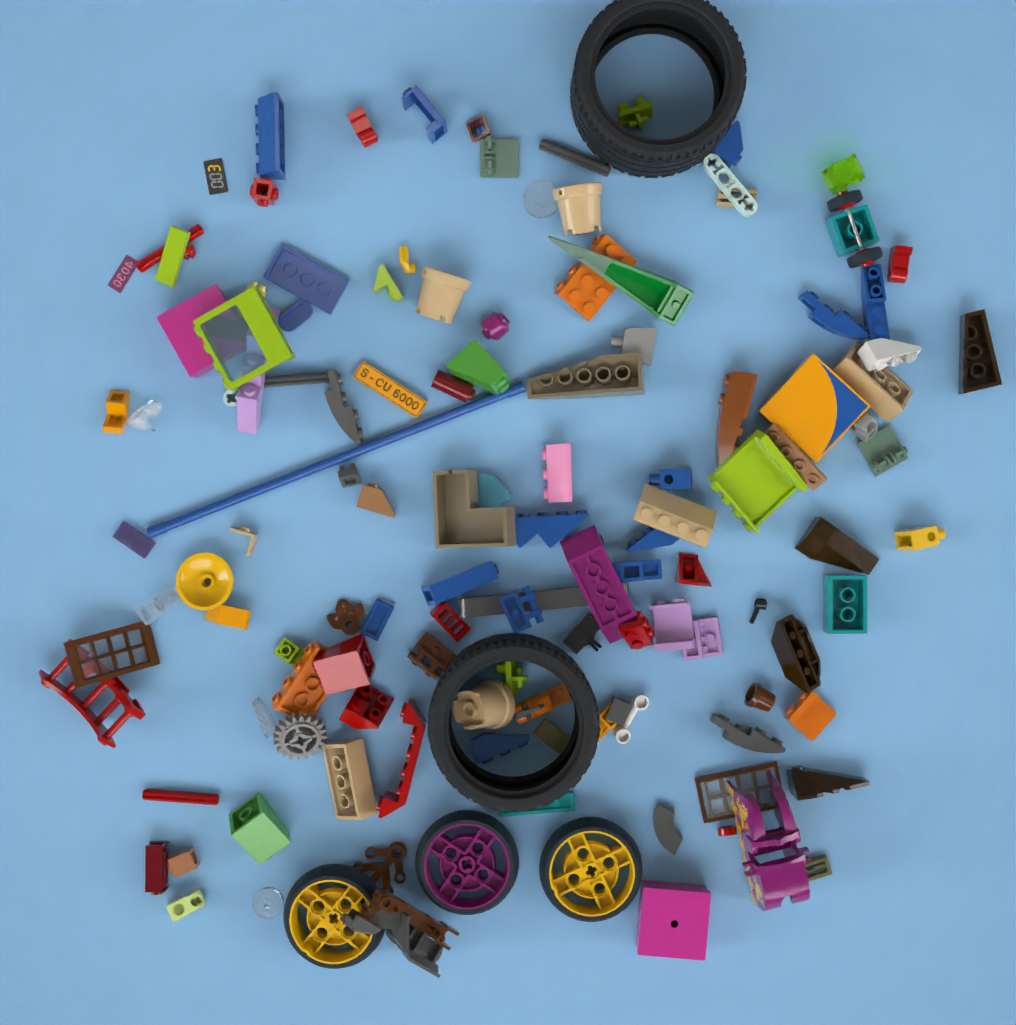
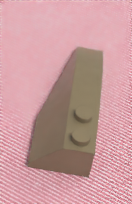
M641 352L601 355L570 367L561 368V370L552 373L549 372L528 379V399H581L644 395L645 384Z

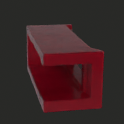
M150 841L149 845L145 846V892H151V895H161L169 888V885H167L169 849H166L169 842Z

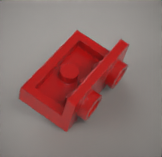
M641 610L637 611V621L619 624V632L631 649H641L645 646L653 645V637H655L654 627L650 626L647 616H644Z

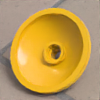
M203 552L190 556L181 564L176 575V589L180 598L189 607L197 610H212L226 602L233 590L234 577L229 564L222 557L213 553ZM208 578L211 579L210 585L206 584V580Z

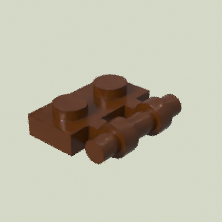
M428 631L415 645L420 651L419 654L416 655L413 651H410L407 655L413 665H418L425 671L428 677L431 676L435 680L441 675L435 669L439 666L444 670L450 661L457 656ZM425 655L433 661L431 666L422 660Z

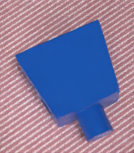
M660 470V474H649V485H660V489H692V470ZM667 476H673L672 483H666L665 479Z

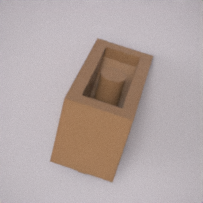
M370 482L368 486L363 485L356 507L395 518L396 513L384 491L379 489L380 485Z

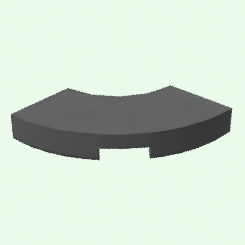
M657 803L653 815L655 833L662 846L675 855L683 840V837L676 832L673 825L675 812Z

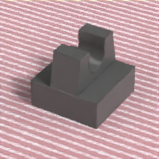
M351 463V469L347 470L344 469V466H339L338 477L343 488L361 484V478L355 463Z

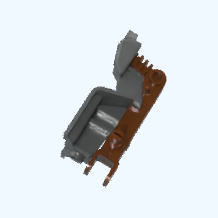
M378 888L373 892L372 900H368L370 905L368 906L365 903L366 909L364 910L361 907V913L351 909L348 914L344 912L340 917L343 924L351 928L353 932L374 935L381 931V929H386V936L391 942L398 945L397 947L402 950V954L407 960L438 978L441 975L438 973V965L435 962L440 959L443 947L449 951L451 949L444 942V935L447 931L457 936L460 934L447 923L434 919L429 914L422 912L382 888Z

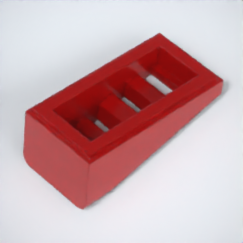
M445 601L439 603L430 611L431 616L456 642L471 629ZM446 608L447 610L438 617V615ZM451 613L452 616L446 622H443V620ZM456 619L457 622L449 628L448 626ZM460 625H462L463 627L456 634H454L453 632Z

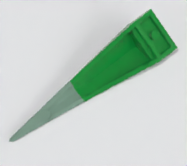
M548 236L550 241L605 278L656 317L673 326L676 325L694 294L692 290L674 280Z

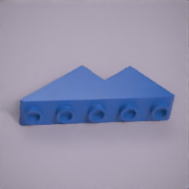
M587 510L575 511L576 514L568 515V511H558L554 516H549V512H539L535 517H530V513L518 514V517L515 518L516 544L521 548L538 534L547 546L551 548L585 520L589 514H587Z

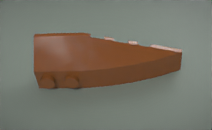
M730 371L728 375L725 374L722 384L725 386L724 393H720L718 399L720 408L716 427V468L738 448L735 442L739 440L743 432L741 422L744 421V418H747L757 374Z

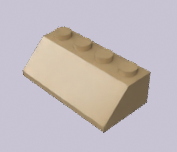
M857 340L836 363L832 371L871 405V408L880 418L888 423L904 410L914 391L887 367L879 371L877 369L868 371L857 353L863 346Z
M645 483L631 520L706 548L713 532L717 511Z
M351 738L322 745L336 819L362 820L378 814L363 738Z

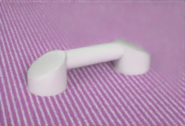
M637 694L632 697V708L624 727L618 726L614 730V738L620 744L629 742L631 734L627 729L637 711L645 710L649 706V699L643 694Z

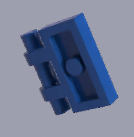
M529 585L522 588L524 596L520 598L517 591L499 598L514 634L532 627L529 621L531 618H535L537 624L544 621L541 607L538 608L534 599L536 596L534 592H531ZM524 602H528L531 612L527 614L522 605Z

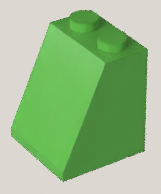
M475 339L446 364L454 377L495 395L505 392L511 383L506 372Z
M260 792L228 814L231 836L259 865L271 859L275 853L286 848L291 842L289 831Z

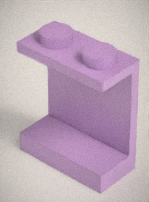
M676 598L670 603H666V600H656L654 604L649 606L650 610H653L656 635L655 652L693 649L696 646L690 601H685V598Z

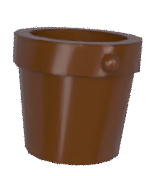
M754 682L745 695L744 703L749 707L768 712L773 707L776 696L763 688L762 685Z

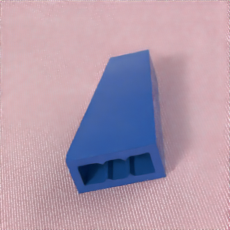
M488 561L422 587L421 590L427 605H436L499 579L497 575L499 570L495 563L493 564L492 561Z

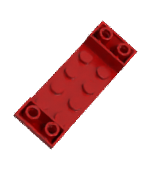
M410 698L408 703L404 702L400 717H403L402 723L414 726L410 738L414 741L413 744L409 743L405 757L409 761L404 763L401 777L404 780H400L396 793L385 791L384 796L380 795L376 811H379L378 818H383L406 804L427 724L416 703Z

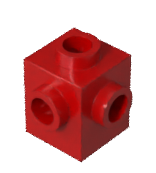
M261 177V179L254 178V182L250 187V196L258 206H274L275 200H278L279 189H277L272 179Z

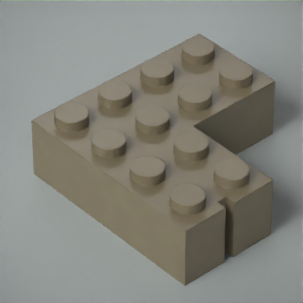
M477 470L433 471L436 549L516 546L515 507L479 508Z

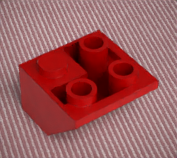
M370 685L357 687L339 720L355 729H378L394 699Z

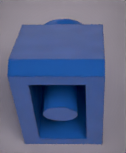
M737 120L712 152V154L718 155L728 168L732 164L736 166L742 158L740 154L743 151L740 122Z

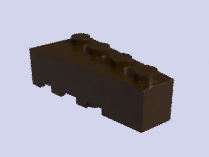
M985 309L961 315L958 395L1002 385Z

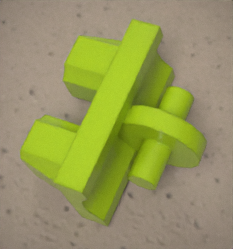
M644 97L637 98L634 101L635 107L629 108L627 103L619 104L618 124L622 127L628 125L629 127L636 126L638 130L643 129L642 123L647 122L648 118L653 117V105L651 101L647 102Z
M505 661L497 664V673L506 674V681L502 682L510 688L513 695L518 694V688L523 687V681L528 680V675H523L522 668H517V661Z

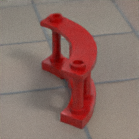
M80 645L76 646L80 660L90 658L88 656L89 651ZM67 656L50 674L40 670L38 673L41 678V684L48 689H53L73 705L88 721L98 737L97 740L104 746L109 745L115 748L116 744L112 736L130 717L134 716L141 720L146 715L137 699L132 700L128 695L130 690L118 677L100 681L101 683L82 702L73 693L76 689L74 681L65 687L56 680L69 665ZM99 660L102 673L111 671ZM94 661L84 663L83 673L85 678L90 673L97 675ZM106 688H110L115 694V698L97 717L89 706ZM122 703L124 713L107 730L103 721Z

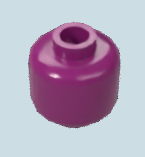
M492 312L482 321L481 326L483 330L481 332L488 340L492 338L497 341L509 331L508 324L510 322L501 312Z

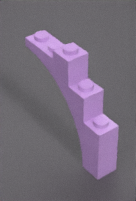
M269 307L278 322L280 310ZM250 329L247 334V355L242 365V376L267 363V359ZM266 372L243 384L237 396V431L257 435L261 424Z

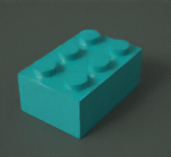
M823 575V632L828 634H867L866 575Z

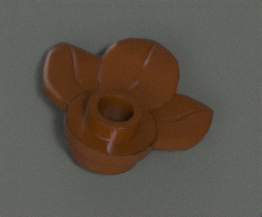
M339 599L336 604V613L327 615L328 623L334 629H341L347 635H354L360 629V621L365 614L364 607L361 603L352 606L347 600ZM349 622L353 623L351 628H347Z

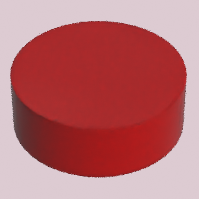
M722 826L717 829L718 836L737 834L735 826Z

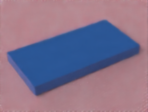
M282 243L263 276L265 279L330 315L349 283V280Z

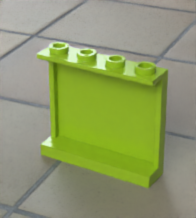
M756 430L707 476L711 482L709 486L716 493L719 492L722 495L720 499L727 506L730 505L733 508L731 512L738 519L741 518L744 521L742 525L749 532L754 531L758 535L760 532L757 527L797 489L804 492L809 488L767 434L760 430Z

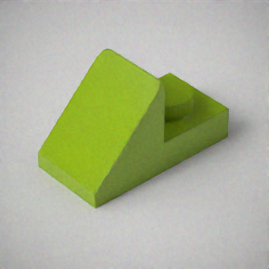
M382 264L379 266L373 293L376 295L388 288L386 292L391 301L395 299L397 303H400L404 298Z

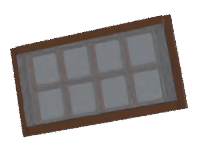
M149 620L63 643L75 688L160 664Z
M777 761L694 778L703 822L711 823L735 817L731 807L732 798L726 781H730L732 785L741 791L753 794L761 812L775 809L770 793L771 786L766 772L770 771L781 783Z

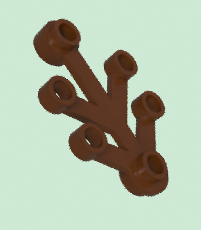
M399 841L391 843L389 848L376 849L370 846L365 851L367 859L371 860L379 856L388 857L384 862L363 863L362 861H356L353 867L361 865V871L363 872L375 871L370 878L376 883L382 876L383 889H389L393 894L394 888L391 886L389 867L395 862L396 873L394 881L398 884L404 883L406 874L403 872L402 859L407 854V848L405 844ZM399 848L401 853H395L394 849ZM372 850L374 855H368L367 851ZM397 875H402L403 879H397ZM364 898L360 900L361 904L366 902Z

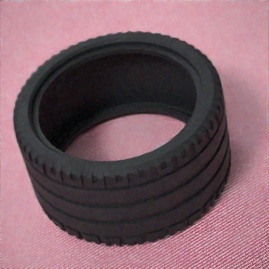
M614 0L605 7L604 11L601 10L593 19L592 24L590 23L578 46L570 85V103L573 119L582 140L587 142V147L594 155L597 154L599 159L605 162L606 165L610 164L613 166V169L639 178L641 176H645V178H658V176L664 178L673 176L675 173L680 174L689 170L692 166H696L711 154L737 116L746 88L747 76L745 74L747 67L746 58H743L745 53L744 49H742L741 41H738L739 36L734 31L733 25L730 26L729 20L723 16V13L721 11L718 12L717 7L712 6L707 0L706 2L704 0ZM645 34L669 36L689 46L702 59L712 79L714 103L711 116L694 131L671 139L645 138L620 126L603 106L595 81V70L598 64L613 47L629 38Z
M519 633L492 635L474 642L459 652L444 669L436 684L427 720L431 752L439 770L445 775L446 780L452 787L458 789V792L465 796V798H471L476 804L483 807L489 806L492 810H507V812L535 810L541 805L544 807L555 802L556 798H562V796L569 792L571 787L574 788L582 779L581 776L585 775L591 765V760L594 758L600 732L599 710L594 692L575 660L563 649L548 640ZM503 661H524L547 669L564 683L574 702V727L570 740L563 752L548 766L523 776L498 775L477 766L460 748L451 724V706L462 685L484 667Z

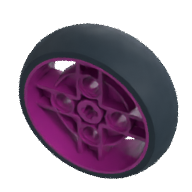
M475 810L451 812L436 820L423 834L416 851V874L424 893L438 907L460 915L483 913L501 903L514 886L519 870L517 846L508 829L491 815ZM459 826L479 827L475 834L464 833L453 838L444 834V832ZM495 838L500 842L505 853L506 865L504 874L495 868L496 857L491 847ZM479 842L483 845V848L476 850L473 848V844ZM448 848H454L456 850V853L454 855L447 854L446 850ZM430 851L439 856V870L444 879L440 886L434 881L430 872ZM471 860L470 864L464 865V861ZM481 869H485L488 871V875L483 877L478 872ZM453 875H460L462 879L455 882L451 877ZM483 886L490 890L478 897H457L459 891H474Z

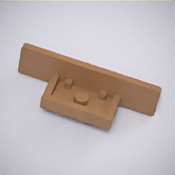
M776 423L764 431L812 490H815L827 480V477Z

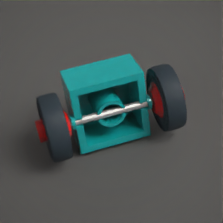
M859 189L840 192L836 194L837 197L827 202L830 212L844 210L843 213L832 216L825 221L837 257L858 251L855 255L847 258L849 268L867 267L872 265L873 261L883 256L880 247L867 248L880 241L868 205L866 204L854 209L851 208L854 204L863 200Z

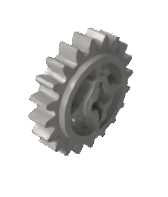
M302 711L299 712L298 716L292 712L291 718L285 715V722L279 720V726L274 727V747H277L278 753L282 752L283 757L289 754L290 760L294 756H297L298 760L301 759V756L308 759V754L315 756V750L321 751V745H325V739L327 738L326 726L323 725L322 719L318 720L316 714L311 717L310 712H307L305 716Z

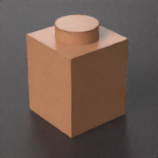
M193 847L173 854L167 860L168 870L170 873H173L174 878L193 871L200 865Z

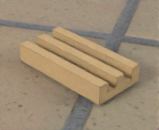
M718 187L716 206L735 208L732 203L721 201V199L728 198L722 194ZM733 188L731 193L741 194V191L738 188ZM746 189L756 201L757 190ZM746 205L744 210H751L752 205Z

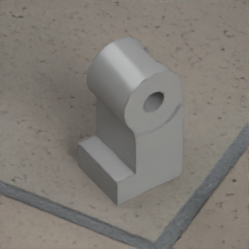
M865 412L854 423L851 432L867 443L878 431V424L870 414Z

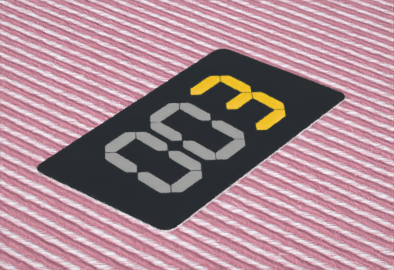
M222 158L204 161L209 194L214 195L228 192Z

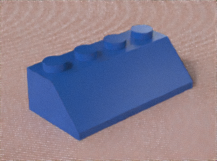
M273 92L258 98V105H255V115L258 117V124H255L256 136H259V143H256L255 147L256 155H259V162H256V173L260 177L272 180H285L284 102L278 92Z

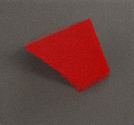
M679 553L675 582L712 587L698 560V555Z

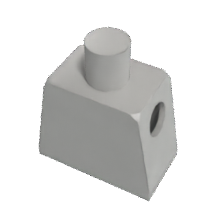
M625 328L623 337L612 335L610 347L621 348L620 353L641 352L643 365L650 366L657 328Z

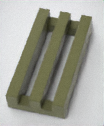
M826 854L806 862L805 867L824 861V863L805 868L806 873L825 867L827 869L808 875V882L832 874Z

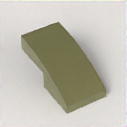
M546 718L543 719L533 732L559 754L563 752L570 740V736Z

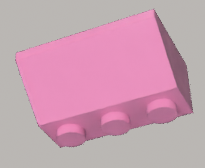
M570 443L546 445V449H542V460L546 461V468H543V480H547V487H543L544 499H547V503L572 502Z

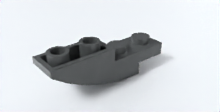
M335 369L329 370L327 373L332 390L324 392L329 408L335 420L348 437L356 444H362L361 439H364L362 428H358L357 420H360L358 410L354 409L352 405L345 406V403H348L346 393L341 391L340 385L343 384L341 373L337 374Z
M713 713L710 718L712 723L725 730L722 737L737 746L762 753H784L786 751L781 746L783 744L782 741L775 737H772V739L766 737L767 732L759 727H756V729L749 727L745 733L746 729L737 723L735 726L730 724V719L721 713L719 716Z

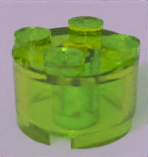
M856 153L820 171L829 192H832L833 195L848 189V184L851 186L866 179L864 176L865 172Z

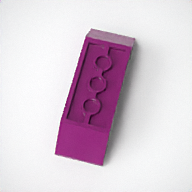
M595 525L561 540L560 544L602 633L611 644L623 638L619 632V624L637 621V611H635L603 546V541Z

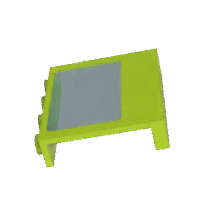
M251 287L193 320L195 333L204 341L203 347L207 354H211L214 360L212 362L214 368L221 372L223 376L222 382L230 391L239 390L238 387L275 366L296 358L258 287Z

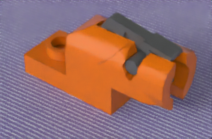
M562 682L531 695L529 699L515 705V713L518 724L520 725L554 710L557 706L572 701L564 683Z

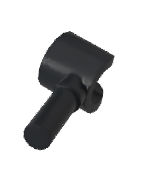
M758 598L755 600V609L749 623L754 624L759 609L766 610V599Z

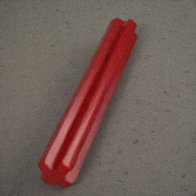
M199 224L187 230L191 232L188 243L204 234V230ZM165 245L136 263L137 269L142 273L159 263Z
M145 789L142 794L143 800L204 805H217L219 803L218 794Z

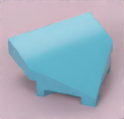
M477 474L479 508L500 507L513 497L511 492L505 488L500 479L495 477V475Z

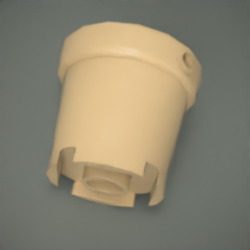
M601 182L581 183L552 190L553 199L558 205L564 236H568V231H571L572 236L593 233L595 231L594 227L598 228V232L602 231L600 195L603 193V187Z
M423 266L421 274L423 282L415 313L452 324L464 292L468 291L471 281Z
M488 679L477 684L475 688L460 692L457 695L459 696L457 701L453 702V715L456 722L462 723L465 726L463 728L468 730L478 728L500 729L508 725L515 713L513 693L505 683L498 679Z

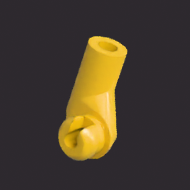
M399 247V262L403 270L409 275L410 273H416V264L409 263L408 247Z

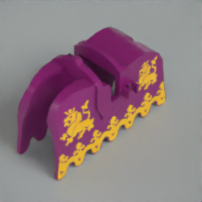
M770 771L766 772V776L771 786L770 795L775 804L774 814L779 827L765 831L762 814L754 795L741 791L732 785L730 781H726L732 798L731 807L736 817L735 825L740 836L738 837L739 844L743 851L742 866L747 869L744 875L747 877L751 888V900L763 912L781 907L782 901L786 896H790L792 904L810 899V888L805 864L811 861V858L809 856L805 857L804 852H809V848H797L796 843L801 842L799 829L796 826L781 783ZM782 850L785 856L784 858L761 864L754 857Z

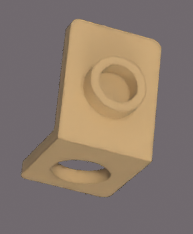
M240 526L239 529L230 527V531L251 536L246 553L247 556H251L258 534L250 532L251 528Z

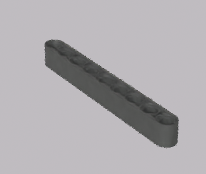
M621 582L630 599L628 582ZM579 586L531 591L534 592L536 596L534 599L538 608L541 607V610L589 606ZM517 592L519 598L524 596L523 592ZM510 593L459 598L460 618L505 614L499 598ZM528 602L522 603L525 612H530L531 609Z

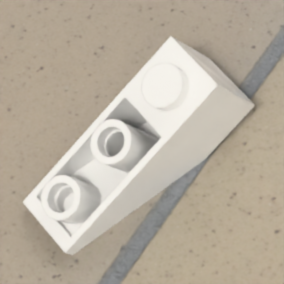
M879 338L866 341L857 353L868 371L875 369L879 371L887 366L895 367L900 363L913 362L917 359V355L922 348L917 345Z

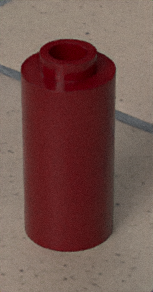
M441 370L437 371L431 385L432 388L465 403L467 400H472L476 391L473 389L474 385Z

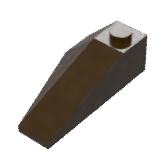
M822 517L814 518L795 546L796 550L810 559L867 575L870 574L879 561L876 556Z
M802 765L793 766L791 770H787L790 793L798 801L823 797V792L839 793L840 788L852 790L870 785V782L864 777L803 768Z

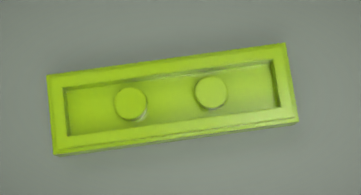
M175 225L170 226L155 280L170 287H175L191 232Z

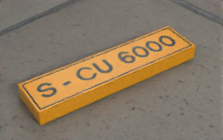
M362 361L353 375V378L417 419L428 403L364 361Z

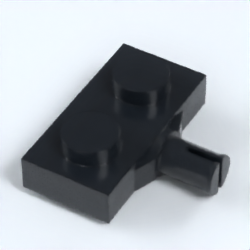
M588 613L562 642L576 654L588 644L597 652L599 650L597 647L601 648L602 645L593 638L600 627L597 621Z

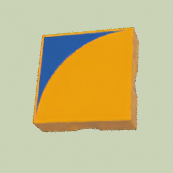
M810 353L791 374L788 381L777 389L758 410L773 424L776 423L803 452L817 463L871 405L814 353Z

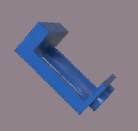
M417 86L406 89L401 97L403 109L406 111L414 103L431 122L426 127L428 139L434 144L447 133L446 121Z

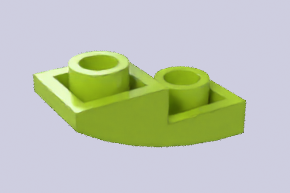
M284 637L274 653L286 663L294 666L303 657L305 649Z

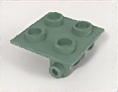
M486 136V139H480V178H518V139H494L493 136Z
M890 425L876 432L867 443L861 441L856 444L875 477L908 458L906 454L908 453L905 446L902 447Z

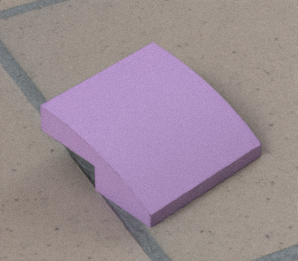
M718 616L693 620L696 646L693 649L682 650L684 661L723 655Z

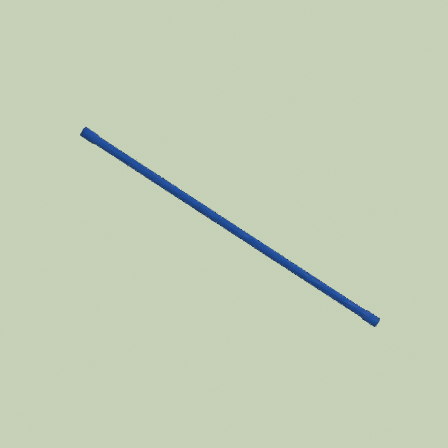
M522 381L510 385L505 392H500L498 395L492 393L169 521L146 528L147 533L152 539L202 517L490 404L526 392Z

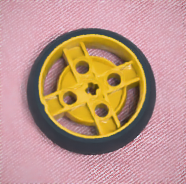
M598 817L574 819L558 828L546 842L539 863L541 885L550 902L566 916L584 922L607 920L624 911L637 895L643 874L641 854L633 838L616 823ZM585 833L604 834L613 838L619 844L610 848L604 843L587 840ZM568 841L571 849L564 858L562 871L553 875L555 856L559 849ZM585 848L588 852L586 855L581 856L578 854L579 849ZM607 857L613 859V862L609 865L603 863ZM629 864L627 880L623 888L613 896L611 890L618 880L620 868ZM588 866H592L594 871L590 872ZM571 874L579 876L576 881H571L568 878ZM597 883L604 884L601 890L594 889ZM573 891L584 898H595L597 904L586 905L576 903L565 897L564 894Z
M345 864L321 865L301 876L290 889L283 912L287 937L297 953L310 963L329 969L350 967L370 956L380 944L385 929H381V931L374 935L353 932L347 929L343 921L340 920V917L344 912L348 914L351 909L361 913L362 910L360 908L362 904L360 900L362 898L365 899L369 906L368 900H372L373 892L379 888L377 884L363 871ZM338 882L348 886L347 888L329 887L322 890L316 884ZM343 899L350 900L351 904L344 903ZM316 901L323 902L324 906H319ZM300 903L307 908L309 934L306 932L300 919ZM320 928H325L327 933L321 932ZM348 942L353 947L333 949L323 945H342Z

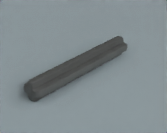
M542 139L539 144L540 150L608 177L611 171V166L545 139Z
M327 372L265 377L264 388L328 383L329 377Z

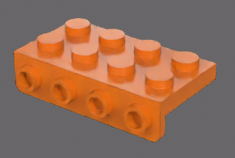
M607 234L597 235L591 242L592 246L589 250L632 266L637 263L631 255ZM579 261L577 265H573L569 269L567 278L557 284L555 288L557 290L554 294L562 298L583 318L590 321L617 287Z
M316 640L307 645L303 657L295 663L291 675L284 679L282 688L272 697L271 705L274 710H280L291 717L292 712L298 716L300 711L303 712L304 716L307 712H310L311 717L315 715L327 695L319 685V676L313 670L312 662L318 652L328 647Z

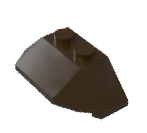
M792 614L778 620L771 644L784 676L802 691L809 693L821 685V663L805 624L796 619Z

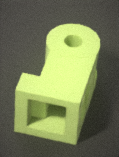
M196 889L187 895L168 902L166 908L173 922L202 907L206 904V901L200 889Z

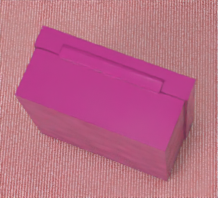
M217 284L156 317L191 378H199L215 369L211 354H207L203 347L204 341L194 331L193 327L195 325L193 320L228 301ZM232 307L203 323L225 363L247 351V334Z
M641 881L636 933L638 955L705 961L711 892L707 889L706 885Z

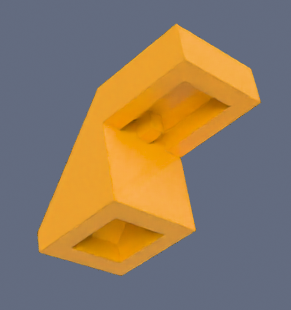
M110 390L105 402L107 416L102 426L104 433L123 434L128 421L130 392Z
M222 604L215 609L207 610L205 620L247 630L251 611L237 606Z

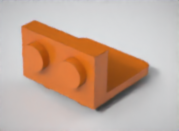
M812 690L809 693L803 691L799 695L798 700L787 708L783 717L809 740H814L836 716V712Z

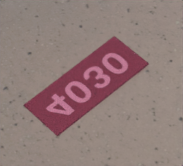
M126 254L108 286L121 293L137 268L136 263L138 261Z

